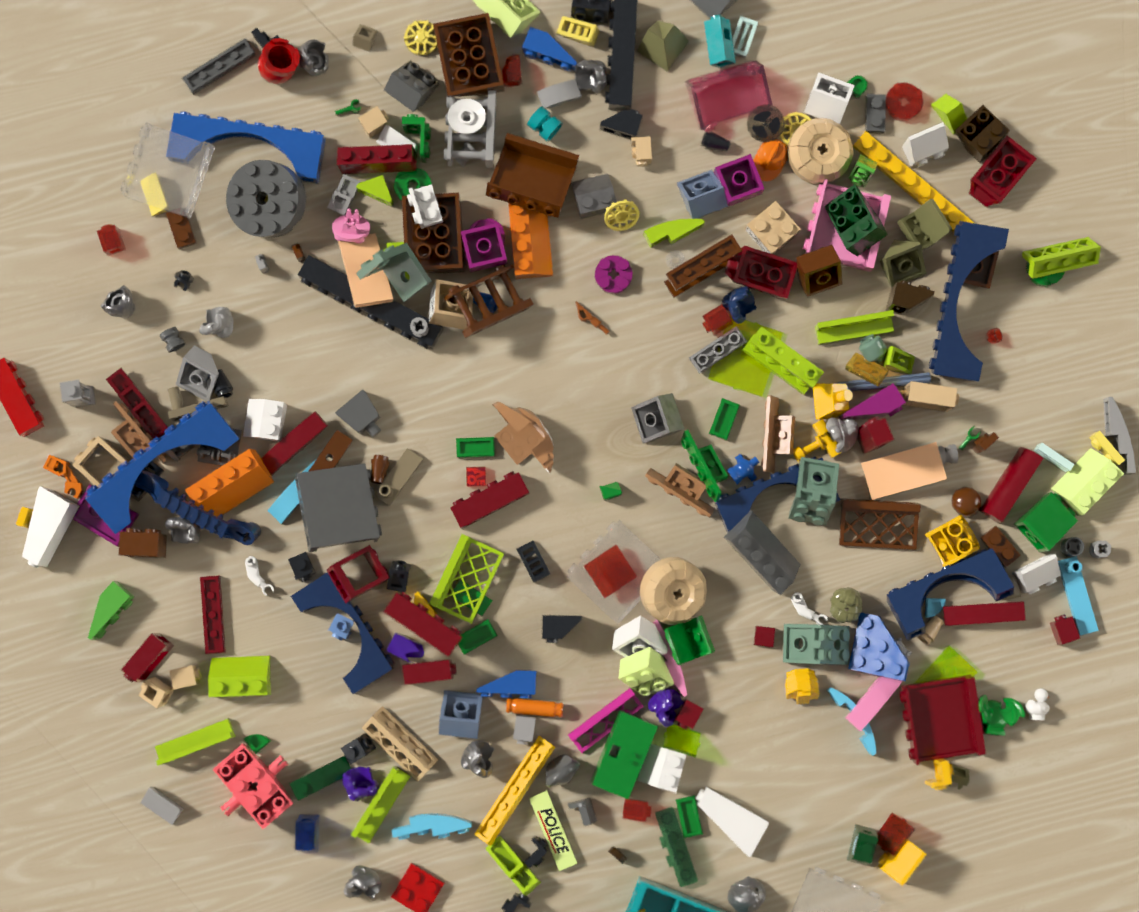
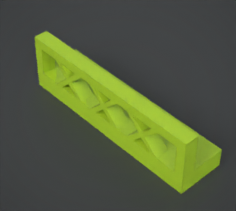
M1089 237L1023 251L1022 257L1030 263L1029 276L1033 279L1098 264L1101 246Z
M890 310L819 322L815 326L818 345L862 338L871 334L894 332L892 322L894 311Z
M225 719L155 746L159 758L156 760L157 765L168 763L236 737L230 719Z
M396 766L392 767L351 833V836L354 838L359 837L368 844L370 843L411 776Z

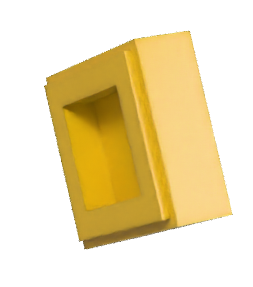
M22 506L16 525L28 528L33 509Z

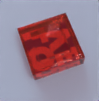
M466 467L467 487L486 486V467Z

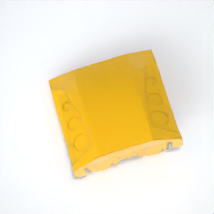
M962 515L925 534L939 555L943 567L951 565L980 549L975 534Z

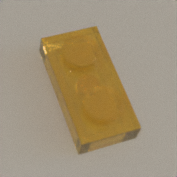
M858 353L852 356L845 367V370L878 387L889 372V369L875 362H869Z

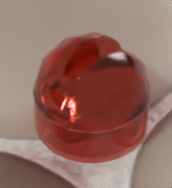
M998 327L990 329L986 333L989 343L995 344L1002 341V332Z

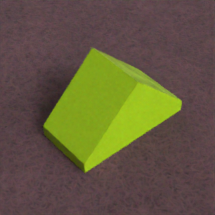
M948 94L943 95L931 104V107L953 135L956 133L955 130L967 120L962 103Z
M383 175L357 184L356 189L359 193L388 206H393V201Z
M890 346L885 354L882 369L908 375L912 374L915 356Z

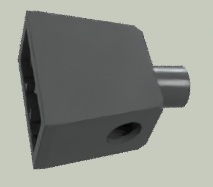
M363 389L335 412L337 416L359 434L367 430L373 438L381 432V429L375 423L381 417Z

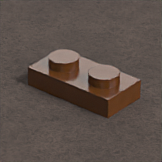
M182 207L167 212L166 215L177 248L182 249L197 244L186 209Z
M995 432L989 435L985 433L974 441L976 445L972 450L979 454L990 447L999 437Z
M994 526L980 537L988 549L993 548L1004 568L1021 556L997 526Z

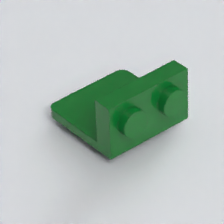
M408 114L407 117L402 116L404 132L407 134H420V157L422 163H426V159L430 158L429 142H427V139L431 140L430 124L426 122L425 117H418L416 114Z
M702 615L692 618L688 622L676 624L665 629V637L669 642L673 659L677 665H682L715 652Z

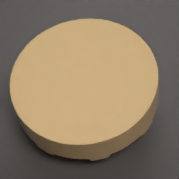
M817 118L809 120L796 129L789 140L787 147L789 165L800 179L808 183L819 185L823 184L825 179L827 183H830L842 176L852 162L853 145L851 137L847 130L831 119Z
M668 557L657 561L646 571L641 582L640 597L644 608L655 619L665 624L688 622L699 612L706 601L707 586L704 575L694 564L683 558Z

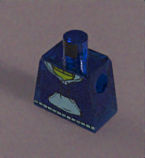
M299 815L295 824V851L318 852L320 815Z

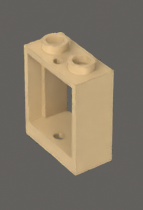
M911 381L904 386L903 399L906 403L903 405L948 412L955 405H958L959 394H957V388Z
M99 436L89 441L87 444L88 448L84 452H80L72 464L96 486L101 484V482L82 465L100 445L121 463L124 461L129 462L106 440Z

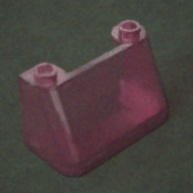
M756 60L685 81L699 129L701 131L704 130V132L714 130L718 124L717 122L750 112L758 114L762 111L774 109L764 65Z

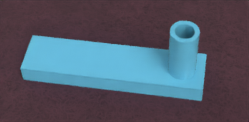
M1077 556L1059 560L1061 579L1079 636L1099 631L1081 572L1082 564L1078 561Z

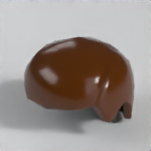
M962 487L956 490L952 496L951 504L953 509L963 517L970 518L976 515L981 508V497L973 488Z

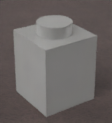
M516 716L513 739L517 740L518 744L528 745L529 742H533L536 718Z

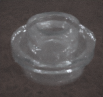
M677 250L669 252L666 256V264L671 269H675L685 262L684 255ZM672 258H678L679 262L673 263Z

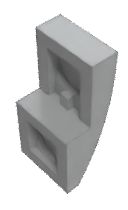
M576 79L558 83L537 92L542 106L546 109L581 98Z
M343 174L327 208L346 215L347 209L350 208L358 192L356 186L361 181Z

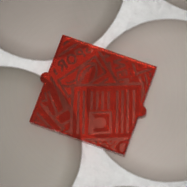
M891 813L877 833V844L881 846L883 851H888L896 857L915 828L906 823L904 818L901 819L894 813Z

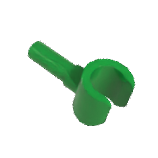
M354 99L350 106L335 111L336 115L350 111L359 113L361 107H353V105L359 103V100Z
M972 426L959 449L963 450L972 439L978 438L981 431L974 435L972 430L975 426Z

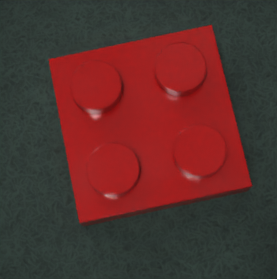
M411 863L391 898L414 912H428L445 882Z

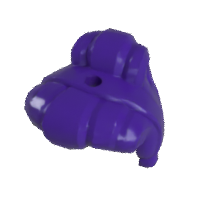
M667 688L654 694L649 700L648 708L651 712H656V716L663 726L670 727L674 724L676 718L674 710L683 705L684 701L681 700V695L678 691Z
M355 767L343 773V786L351 801H359L365 797H371L378 792L379 783L373 780L370 767Z

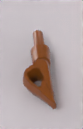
M577 301L575 302L578 317L581 321H590L595 328L598 327L606 335L610 332L601 324L602 322L598 318L594 317ZM580 311L585 313V318H582Z

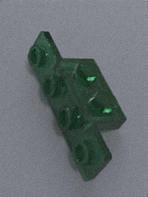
M669 807L655 812L662 833V837H659L662 848H667L669 855L665 857L669 868L673 867L679 886L684 887L698 882L674 808Z

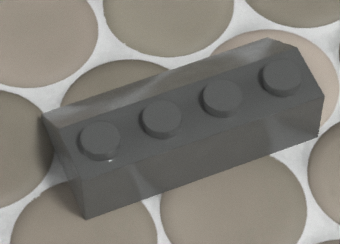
M751 510L724 538L770 589L781 595L794 582L801 564Z

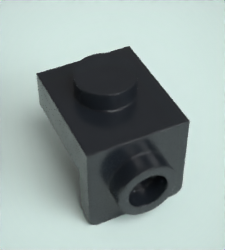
M367 733L357 737L341 748L350 765L376 749L373 740Z
M534 836L531 839L538 849L525 860V864L529 868L533 865L535 867L540 865L544 861L543 856L548 851L546 849L548 845L541 837L537 839Z
M520 892L519 895L514 893L511 900L506 899L501 909L504 912H514L519 903L527 908H530L532 903L529 901L530 898Z

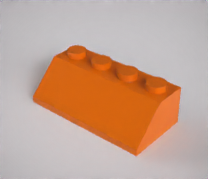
M508 203L515 279L553 276L548 216Z
M248 449L191 485L185 491L190 500L195 501V506L203 505L206 512L212 509L214 511L213 515L218 517L220 514H226L275 481L255 449Z

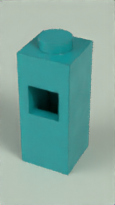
M721 15L712 16L710 20L704 21L710 65L723 68L735 64L730 20Z

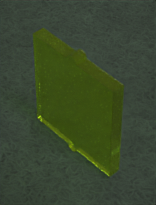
M672 725L667 727L666 733L663 735L665 738L663 748L696 758L697 750L701 745L699 743L701 733Z

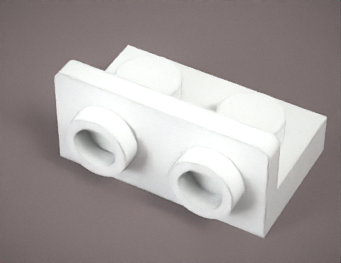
M432 184L415 190L409 188L410 194L407 195L409 205H414L415 212L412 215L415 224L419 223L422 229L442 223V216Z

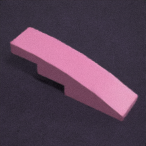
M656 620L653 624H655L668 649L667 653L663 654L666 659L665 663L674 681V685L681 695L685 697L687 691L681 667L673 659L672 650L665 637V631L658 620Z
M879 676L845 718L858 731H862L903 681Z

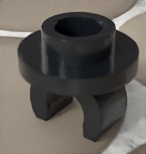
M185 270L176 272L175 278L177 280L174 282V287H178L180 282L184 284L183 291H186L190 288V283L193 282L194 277Z

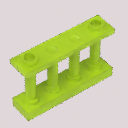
M762 326L756 334L752 335L742 351L802 395L810 387L813 388L824 373Z

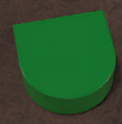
M860 75L852 77L847 82L854 85L852 94L857 99L868 87L867 80Z

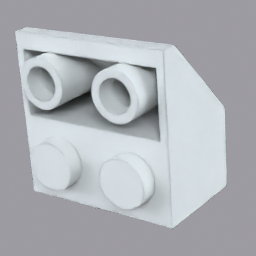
M818 73L803 114L814 118L831 119L840 124L854 85Z

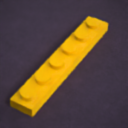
M538 736L474 833L490 846L493 844L556 748L543 737Z

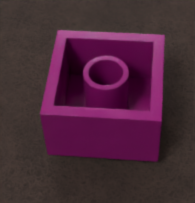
M751 154L717 166L714 169V174L724 187L728 203L727 207L763 194L765 188Z
M498 223L461 231L471 273L508 264Z

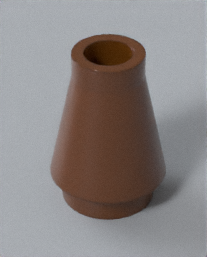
M374 455L373 459H371L372 483L383 484V479L390 464L388 461L389 457Z

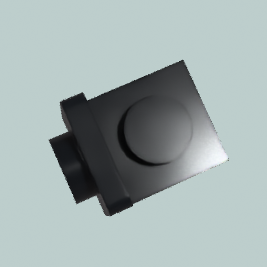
M258 28L251 31L253 38L262 49L272 40L265 31L260 32Z
M307 552L288 559L294 572L295 580L305 582L312 579V574L316 573Z
M402 560L392 561L387 582L388 590L406 592L411 564Z

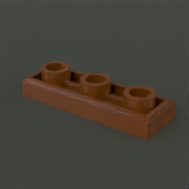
M336 430L309 471L335 468L353 442V439ZM330 457L332 461H327L326 458Z

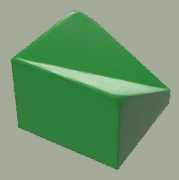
M618 482L599 486L605 501L622 495Z

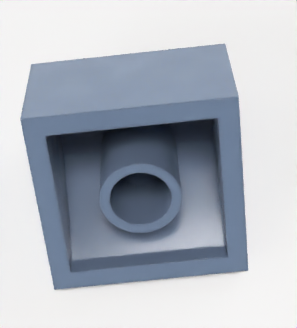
M712 170L677 183L686 209L692 219L701 218L706 214L720 211L728 206L724 187Z
M444 690L439 719V735L477 739L483 696L475 693Z

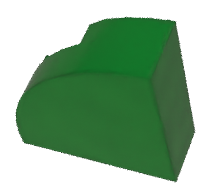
M253 734L244 738V741L255 754L271 742L268 737L261 734Z

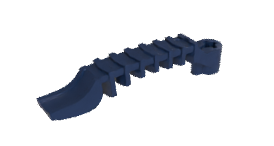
M142 470L134 483L136 487L150 494L154 502L162 505V508H167L171 513L180 515V518L189 520L191 524L199 525L201 529L209 530L211 534L219 535L221 539L230 538L244 545H251L261 535L260 526L254 522L247 523L232 518L225 521L222 514L216 517L213 515L214 511L212 509L206 512L203 505L195 506L194 500L187 502L185 494L178 497V488L168 491L169 483L153 473Z

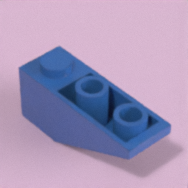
M533 27L529 28L522 47L526 57L541 59L548 65H559L565 71L576 70L577 62L549 33Z
M516 670L477 688V693H481L483 697H493V693H500V697L512 698V694H520V698H531V695L536 694V671Z

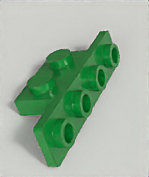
M685 430L681 438L682 447L687 450L690 462L697 468L699 479L706 485L708 496L712 497L714 502H717L722 494L717 483L727 480L728 475L712 445L698 449L689 430Z

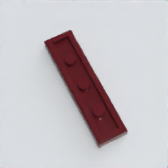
M220 575L200 577L205 654L225 653Z

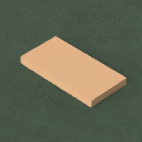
M376 233L368 234L362 243L338 241L355 308L393 302L388 277L383 270L361 280L356 274L362 269L361 265L364 262L373 260L372 256L380 251Z
M937 442L861 463L872 500L947 479Z

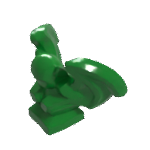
M981 695L979 697V712L982 713L985 726L982 728L983 734L1005 736L1003 728L1006 724L1014 726L1020 716L1022 718L1025 717L1022 705L1012 698H1003L1006 708L1002 709L1001 702L988 700L986 695Z

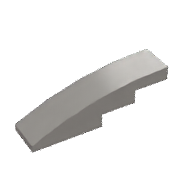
M1107 397L1103 399L1105 437H1113L1114 448L1125 460L1122 462L1123 475L1136 473L1134 451L1125 421L1113 397Z

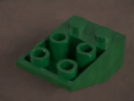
M855 184L824 206L846 250L857 257L888 235L881 220Z

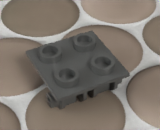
M233 429L238 435L239 440L224 451L216 447L200 445V448L197 449V455H199L198 462L223 466L237 457L242 430Z

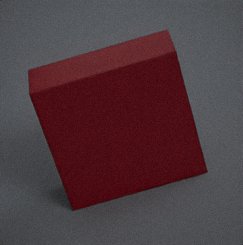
M756 626L753 645L773 647L775 628Z

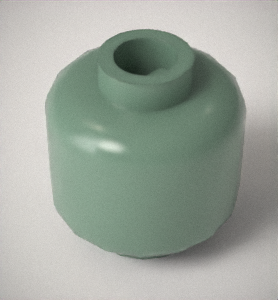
M871 334L860 341L859 350L867 362H875L877 364L885 359L884 355L888 349L880 336Z

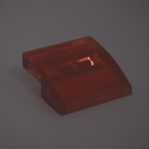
M617 544L584 565L604 598L637 577Z

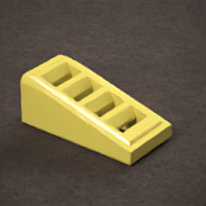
M562 16L557 35L594 47L600 29L597 25ZM570 23L568 32H565L567 24ZM577 26L575 34H572L574 27ZM582 28H584L583 35L580 36Z

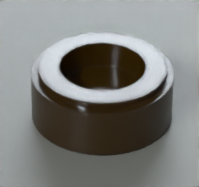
M614 846L608 851L621 864H624L627 860V857Z

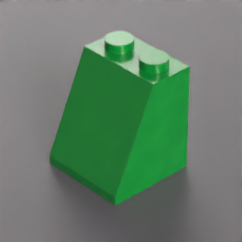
M1052 492L1043 496L1014 523L1016 528L1039 553L1052 549L1078 521L1075 518L1076 514L1069 507L1066 508L1062 504L1063 500L1061 497Z

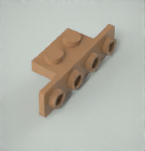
M768 395L765 402L764 455L761 461L763 472L775 473L776 455H793L795 416H778L779 398Z
M115 401L113 406L125 421L113 429L111 434L129 455L134 458L133 455L138 450H145L150 446L148 443L153 438L148 432L144 434L141 431V424L135 417L133 419L127 414L129 410L123 403L119 405ZM163 452L157 458L164 464L166 463L164 457L167 455Z
M677 463L667 478L652 468L646 473L645 477L648 478L650 483L664 488V491L669 495H675L683 504L695 508L700 515L711 517L715 509L699 499L706 485L698 476Z

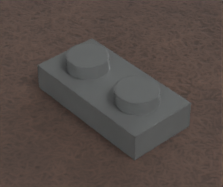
M867 94L865 131L868 133H884L886 94Z

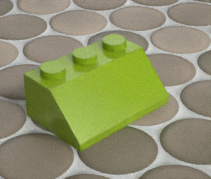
M270 656L211 658L208 676L209 697L271 695Z

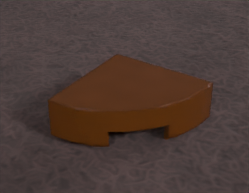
M300 244L291 245L299 263L305 261L306 258Z

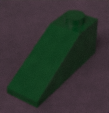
M344 755L289 784L299 801L342 779L343 773L349 771L351 767Z

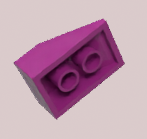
M892 383L844 413L839 419L845 421L848 418L858 420L878 416L880 418L886 415L892 417L903 409L902 405L906 402L895 384Z

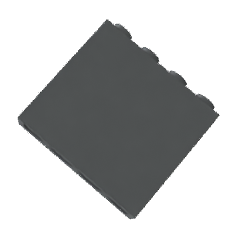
M365 463L296 474L295 482L309 553L316 552L318 548L369 540L377 542L382 535L381 525L377 524L378 509L373 504L375 494L373 487H370L369 484L371 473L369 469H366Z

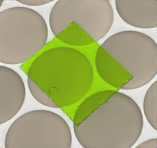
M729 314L722 334L724 335L737 326L748 342L761 326L779 340H781L783 332L748 320L738 324L733 321ZM746 344L712 365L708 376L709 380L733 387V389H739L760 397L763 396L770 370L742 351ZM718 347V349H717V352H718V353L721 352V348H720V347Z

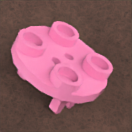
M348 208L346 215L339 216L334 220L332 232L337 241L362 243L370 232V224L367 219L359 215L357 209L352 213L351 209Z

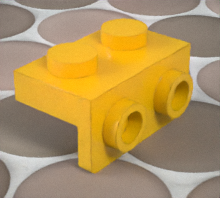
M935 759L933 764L936 779L925 780V784L935 788V790L946 789V785L952 784V764L948 763V760Z

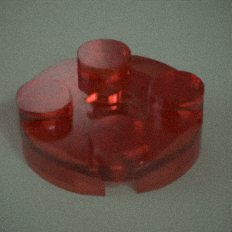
M905 82L896 83L886 94L887 111L895 120L908 121L917 116L922 109V91L913 84ZM906 98L909 104L902 106V102L899 99Z

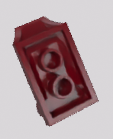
M1007 135L971 178L969 194L985 207L1000 204L1037 158Z
M745 245L741 248V253L728 260L725 274L732 282L772 295L777 299H788L797 270V262Z

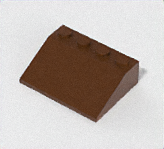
M489 13L433 24L448 97L488 95V90L496 91V93L504 92Z
M459 192L435 194L443 222L422 229L419 223L415 224L412 215L415 212L414 205L410 206L407 196H402L404 243L408 244L425 272H465L463 239L461 235V197Z

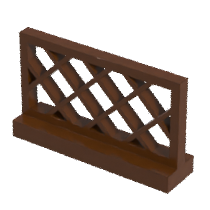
M841 498L839 545L916 550L921 504ZM846 511L854 512L858 516L851 524L845 520ZM867 513H873L877 517L871 525H868L863 519ZM887 514H893L897 520L888 527L882 518ZM906 515H914L913 524L907 528L901 519ZM861 519L867 528L858 534L852 526ZM881 521L886 529L880 535H877L872 530V527ZM900 522L906 530L897 537L891 528ZM849 529L857 535L852 541H844V533ZM868 530L876 536L870 543L865 542L861 538ZM889 531L895 539L890 544H885L880 538ZM907 532L912 536V545H904L900 541V538Z

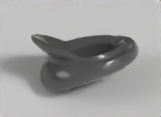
M566 754L554 758L546 767V786L552 787L570 782L579 769L580 763Z

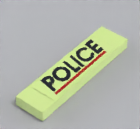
M546 790L530 797L529 800L559 871L577 864L548 791Z

